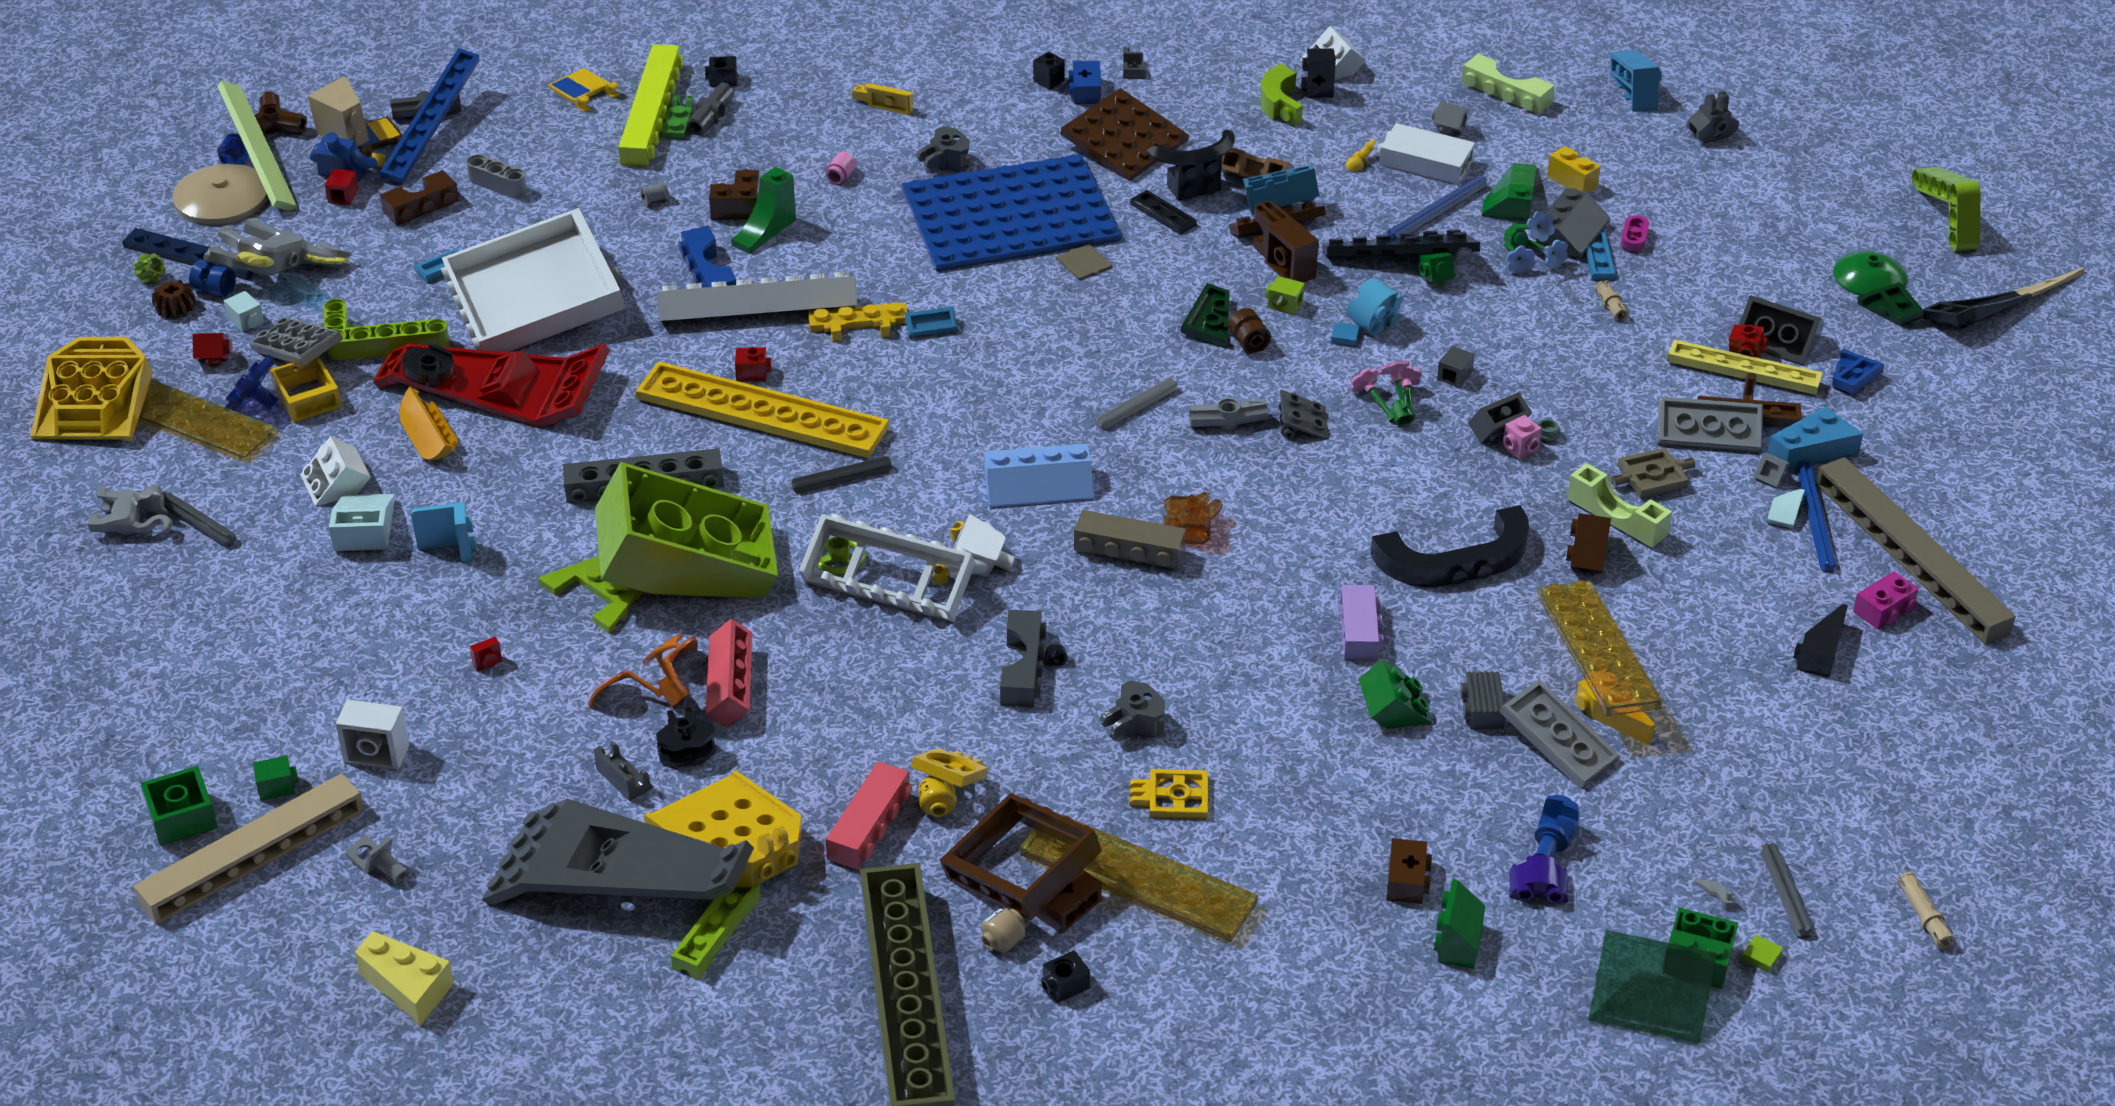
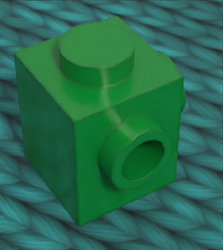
M1441 250L1435 253L1419 254V271L1423 279L1432 282V285H1442L1447 283L1446 280L1455 278L1452 254Z

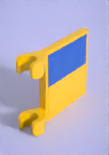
M585 68L548 84L551 90L574 103L582 112L591 110V107L586 104L589 102V97L603 90L612 98L620 96V93L616 91V88L619 87L617 82L610 83Z

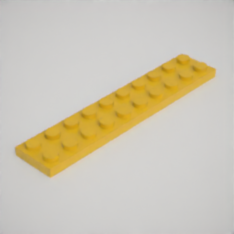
M659 361L636 390V399L865 458H870L889 429V419Z

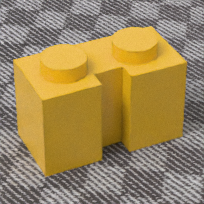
M1564 146L1550 154L1547 177L1568 189L1574 188L1589 193L1598 188L1601 166L1589 158H1579V153Z

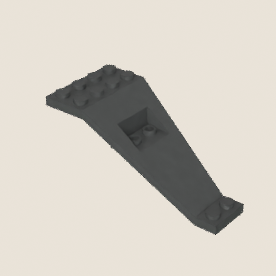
M565 799L556 804L550 803L545 809L538 812L532 811L524 818L522 822L523 828L512 839V847L508 854L499 862L500 868L497 874L487 883L488 889L482 900L487 905L494 906L527 891L712 900L733 892L754 847L745 840L723 848L577 801Z

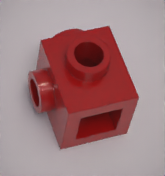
M1734 324L1729 337V352L1761 358L1762 352H1766L1768 347V337H1764V327Z
M224 333L192 334L193 359L206 361V365H221V360H228L229 354H232V340L228 339V335Z
M766 347L736 348V381H767V372H772V358L767 357Z

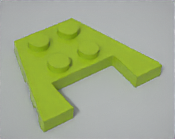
M599 556L538 578L539 585L553 595H557L573 583L578 582L607 602L609 605L592 615L593 623L609 634L616 628L617 622L628 613L627 610L632 603L636 602L643 594V591L636 589L628 591L618 590L608 584L607 581L601 580Z

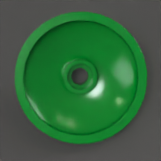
M1874 251L1849 253L1841 257L1835 263L1833 269L1836 282L1845 290L1858 296L1901 282L1905 287L1907 283L1906 271L1895 259Z

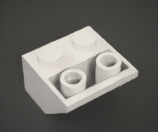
M1331 26L1310 48H1334L1336 58L1335 80L1354 75L1366 61L1358 50Z
M332 436L319 448L318 453L304 467L303 472L300 474L315 506L337 501L342 495H357L370 479V475L356 447Z

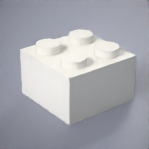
M347 700L336 722L343 762L399 770L409 748L402 706Z

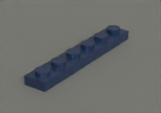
M135 228L122 241L124 248L147 254L156 253L159 257L189 265H194L198 260L204 261V254L211 248ZM234 269L238 278L248 280L254 274V272L248 270Z

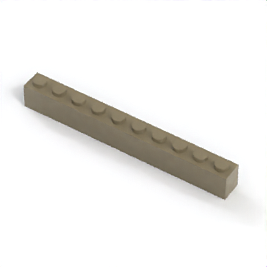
M1843 457L1819 467L1816 481L1817 486L1984 645L2011 635L2016 618L2011 610L2003 605L1957 560L1947 553L1940 544L1932 539L1888 496L1876 487L1872 481L1862 474L1856 466Z

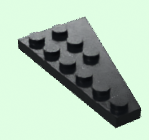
M1460 229L1447 230V234H1438L1437 231H1425L1423 236H1414V233H1401L1400 237L1391 238V235L1384 234L1377 235L1376 239L1367 240L1366 236L1353 237V241L1344 242L1343 238L1329 239V243H1322V251L1327 256L1359 255L1361 250H1365L1366 254L1381 255L1384 250L1395 252V254L1435 253L1437 248H1441V251L1454 253L1459 252L1461 247H1467L1472 252H1480V242L1468 236L1467 233L1461 232Z

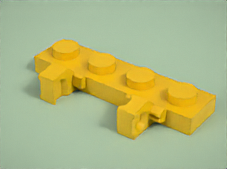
M893 302L890 304H869L866 306L808 311L810 332H830L832 342L842 341L841 330L852 328L880 327L881 338L891 337V326L906 324L904 315L908 312L906 302Z

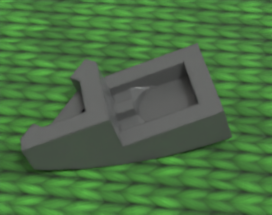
M1123 47V78H1145L1146 68L1143 61V53L1140 51L1130 52V48Z

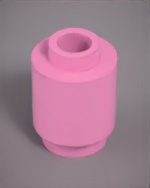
M839 152L827 166V179L836 185L844 183L857 167V161L854 156L848 152Z

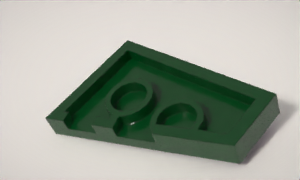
M1207 283L1184 320L1180 332L1227 348L1230 291Z

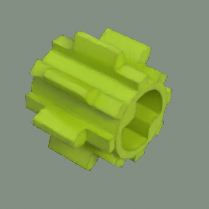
M144 253L138 256L139 261L133 263L135 277H138L139 281L144 284L149 281L155 283L161 280L160 275L166 273L165 262L156 253L149 256Z

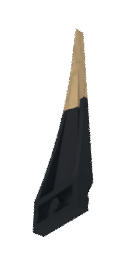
M2084 268L2013 291L1978 298L1940 301L1923 309V319L1933 320L1934 323H1951L1952 326H1959L1963 329L2083 275Z

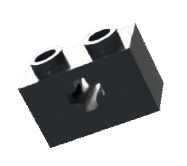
M1334 48L1307 49L1306 58H1302V71H1305V77H1301V90H1305L1306 98H1333L1336 67Z

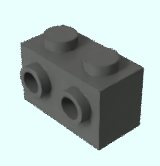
M1518 392L1480 408L1469 420L1468 424L1481 444L1489 440L1496 442L1504 436L1506 423L1523 415L1529 417L1532 411Z

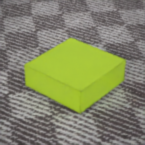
M1755 934L1743 952L1741 960L1770 973L1781 956L1783 947Z

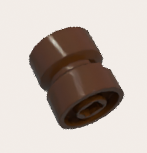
M1240 309L1229 319L1228 328L1246 353L1251 354L1263 351L1271 342L1270 331L1253 309Z

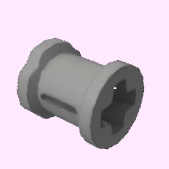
M659 181L657 185L649 187L643 185L639 188L641 200L646 207L656 201H669V191L664 181Z

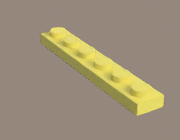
M1675 339L1672 342L1667 362L1746 379L1747 373H1754L1757 375L1756 382L1817 395L1823 373Z

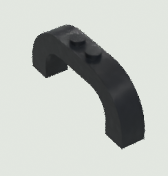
M1521 505L1496 510L1494 530L1499 536L1498 539L1488 543L1436 554H1424L1410 549L1402 541L1398 532L1394 531L1372 536L1370 555L1376 565L1386 575L1399 582L1413 586L1438 587L1453 583L1460 584L1477 578L1484 579L1490 575L1509 570L1523 558L1527 547L1529 521Z

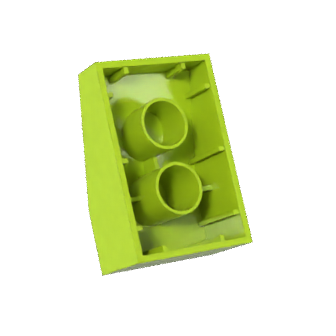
M620 462L595 507L601 580L607 581L608 584L618 590L628 591L636 589L651 594L761 598L766 597L778 577L769 507L767 504Z

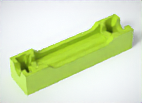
M756 883L752 887H735L733 892L715 898L671 954L672 970L679 973L682 969L686 970L692 978L699 980L713 962L715 955L744 917L748 916L761 899L760 884Z

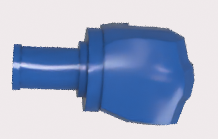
M1548 795L1541 818L1534 834L1535 840L1539 844L1534 855L1553 857L1556 851L1565 850L1572 842L1578 829L1580 812L1578 804L1564 795Z

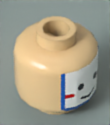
M1000 908L982 922L981 931L983 935L981 936V941L991 951L994 949L997 952L1006 953L1024 939L1026 923L1016 910Z

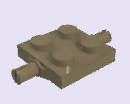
M1666 448L1618 458L1617 467L1622 474L1612 475L1610 481L1614 487L1627 483L1632 486L1640 498L1687 488L1689 479L1683 470L1695 468L1696 464L1692 457L1679 461L1671 456Z

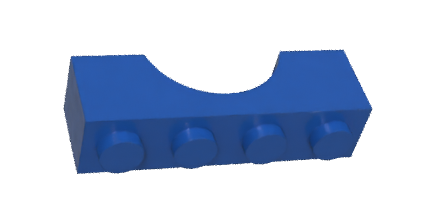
M709 225L681 231L682 241L678 243L680 254L685 256L687 268L689 270L692 269L695 283H701L702 288L712 287L711 282L726 281V286L736 285L737 279L730 266H719L709 262L717 257L716 239Z

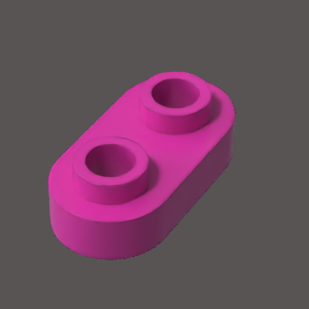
M1634 215L1626 219L1621 237V246L1624 249L1640 251L1644 248L1649 230V221L1645 217Z

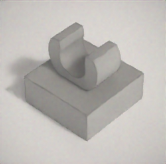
M1767 452L1763 453L1754 477L1779 487L1790 463Z

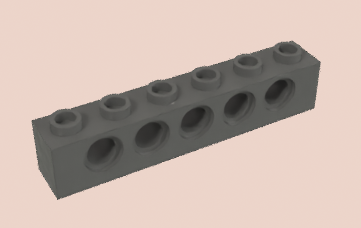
M720 448L563 464L566 503L599 500L620 462L712 489L724 487Z

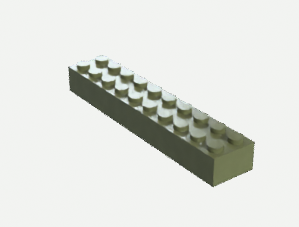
M920 863L860 869L861 894L889 1106H955Z

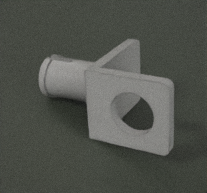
M364 836L345 852V855L366 874L379 868L394 884L402 880L408 873V869L390 855L393 841L390 837H387L377 845L371 838ZM362 847L372 849L367 854V860H362L357 856V851Z

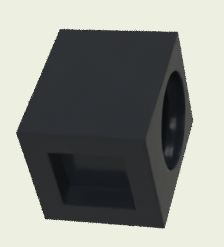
M1048 51L1033 60V82L1051 90L1065 81V60Z
M736 56L709 57V66H705V79H710V87L719 86L721 82L727 83L729 86H737Z
M1073 950L1043 964V978L1040 980L1041 986L1047 995L1052 994L1058 1003L1090 989V969L1077 952Z

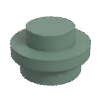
M1542 419L1538 422L1537 425L1542 428L1540 440L1554 441L1559 438L1560 428L1556 421Z

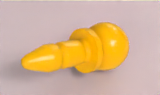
M1372 139L1365 144V147L1360 152H1355L1353 157L1347 160L1346 169L1351 172L1362 171L1364 164L1368 163L1367 157L1373 151L1376 140Z

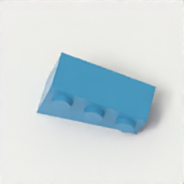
M1637 50L1610 52V73L1618 87L1624 88L1627 93L1624 95V98L1631 101L1630 109L1632 112L1658 109L1659 81L1662 79L1659 66Z

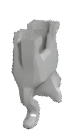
M99 486L97 497L103 499L102 510L107 513L111 512V514L104 516V514H90L87 525L91 532L128 536L135 533H148L161 524L163 525L164 533L171 531L173 522L171 518L166 516L169 515V511L164 507L165 498L160 486H149L142 491L131 489L108 491L105 486ZM142 510L159 514L152 516L144 523H140Z

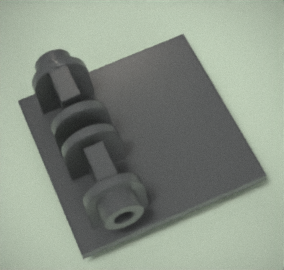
M1281 389V402L1279 403V410L1281 411L1280 424L1283 426L1281 434L1286 439H1291L1298 430L1322 439H1329L1325 406L1317 401H1310L1296 393H1289Z

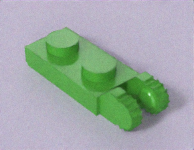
M679 95L673 96L672 106L669 107L662 129V138L685 139L688 131L686 122L693 115V96L687 97L686 107L680 105Z

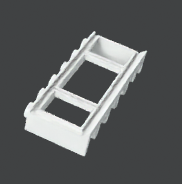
M822 514L799 572L804 582L954 623L958 607L973 568L976 567V563L972 554L961 547L952 549L938 541L926 542L912 534L903 536L896 534L889 528L882 527L877 529L863 521H856L854 523L836 514L831 516ZM830 535L857 542L843 578L834 576L827 571H816ZM867 545L927 561L913 597L901 591L897 593L885 590L878 585L871 586L854 579ZM936 564L960 570L946 606L923 598Z

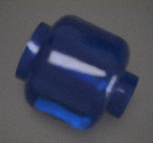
M236 133L228 134L217 148L218 158L222 164L243 165L250 157L240 135Z

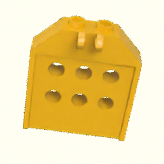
M120 336L78 337L50 354L46 360L30 435L31 439H126V441H132L153 375L146 356L128 337Z
M737 770L731 772L730 776L653 813L648 812L644 814V822L723 848L730 844L735 845L747 840L754 847V850L735 887H752L756 883L760 884L797 865L799 861L802 815Z

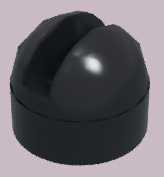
M1052 643L1046 648L1045 659L1049 666H1060L1067 662V651L1063 645ZM1053 652H1055V659L1051 657Z

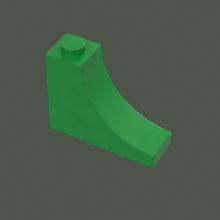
M774 167L760 177L759 193L753 212L740 232L731 239L732 246L751 254L796 220L793 174Z

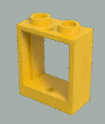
M319 356L305 366L289 363L269 370L273 389L292 422L342 407L338 387ZM318 379L322 387L290 397L285 390L286 388Z

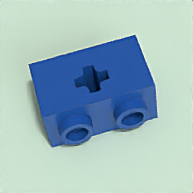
M1073 61V70H1069V96H1074V104H1097L1101 101L1100 61Z

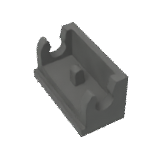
M611 741V751L607 755H605L606 753L601 746L594 749L596 770L629 801L653 788V785L650 783L649 774L643 769L639 773L622 757L619 746L614 741Z

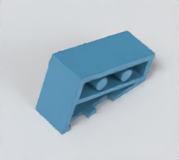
M1313 164L1243 179L1251 215H1254L1255 206L1262 202L1271 201L1282 208L1300 201L1301 203L1311 202L1315 200V197L1320 196Z
M1824 407L1773 434L1770 437L1767 453L1789 462L1787 471L1796 470L1799 466L1798 463L1802 460L1804 462L1809 461L1814 466L1817 462L1826 460L1832 462L1837 460V458L1849 455L1850 457L1859 456L1863 433L1827 407Z

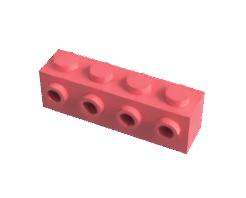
M732 618L709 636L706 715L725 727H729L735 721L741 720L750 710L752 631Z
M877 761L825 839L827 860L859 870L863 862L870 859L876 842L883 839L888 824L891 820L896 819L901 804L904 800L907 801L911 795L912 784L909 781V771Z

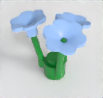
M1537 211L1532 218L1528 219L1527 224L1514 222L1505 231L1504 247L1511 251L1507 255V260L1509 261L1507 268L1509 271L1523 274L1527 269L1534 267L1535 261L1533 258L1535 253L1532 249H1526L1524 247L1526 244L1544 252L1546 255L1545 265L1555 269L1561 265V262L1566 260V250L1568 248L1566 242L1555 240L1551 246L1545 247L1528 239L1527 233L1524 231L1525 229H1530L1529 236L1532 239H1538L1541 242L1547 241L1549 235L1555 232V227L1552 224V215Z

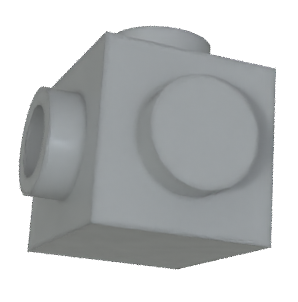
M1440 101L1438 107H1435L1433 110L1432 120H1434L1433 123L1438 127L1439 132L1451 135L1453 131L1463 134L1470 112L1466 107Z

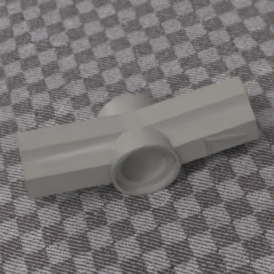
M1225 398L1220 400L1218 404L1189 406L1190 427H1219L1222 430L1231 431L1237 429L1240 424L1268 420L1267 403L1264 398L1244 402Z

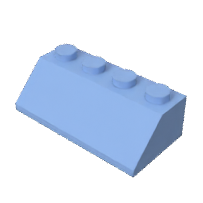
M1088 444L984 452V475L990 508L1094 500L1092 465Z

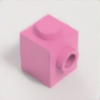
M1523 415L1505 424L1502 446L1520 460L1539 451L1542 428L1526 415Z

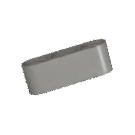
M480 154L467 158L468 178L471 183L511 198H520L527 194L524 170Z

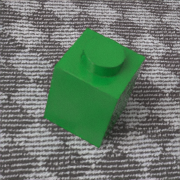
M288 755L252 762L260 801L295 794L294 784L299 783L296 766L290 767Z

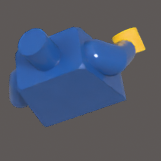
M334 132L327 133L310 153V160L317 163L318 175L329 177L333 169L356 171L358 182L361 181L367 169L375 168L376 166L383 167L386 155L372 153L371 157H366L353 140L339 138Z

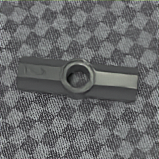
M721 82L707 98L701 97L698 100L695 113L686 122L687 129L692 134L701 135L707 131L714 121L719 122L720 120L718 119L725 114L726 106L735 97L734 89L729 84Z
M422 91L416 97L390 99L392 118L415 117L430 92ZM460 95L457 96L447 113L462 111Z

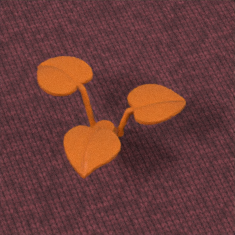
M678 634L668 639L642 661L644 665L656 658L659 663L658 666L662 668L666 675L657 683L660 686L659 689L630 670H625L600 684L590 697L588 706L590 709L592 708L596 698L605 688L626 678L634 679L654 692L658 698L663 695L671 707L675 706L690 693L677 677L672 662L679 654L698 650L697 639L693 636L678 645V642L683 637L682 634ZM675 648L662 659L664 651Z

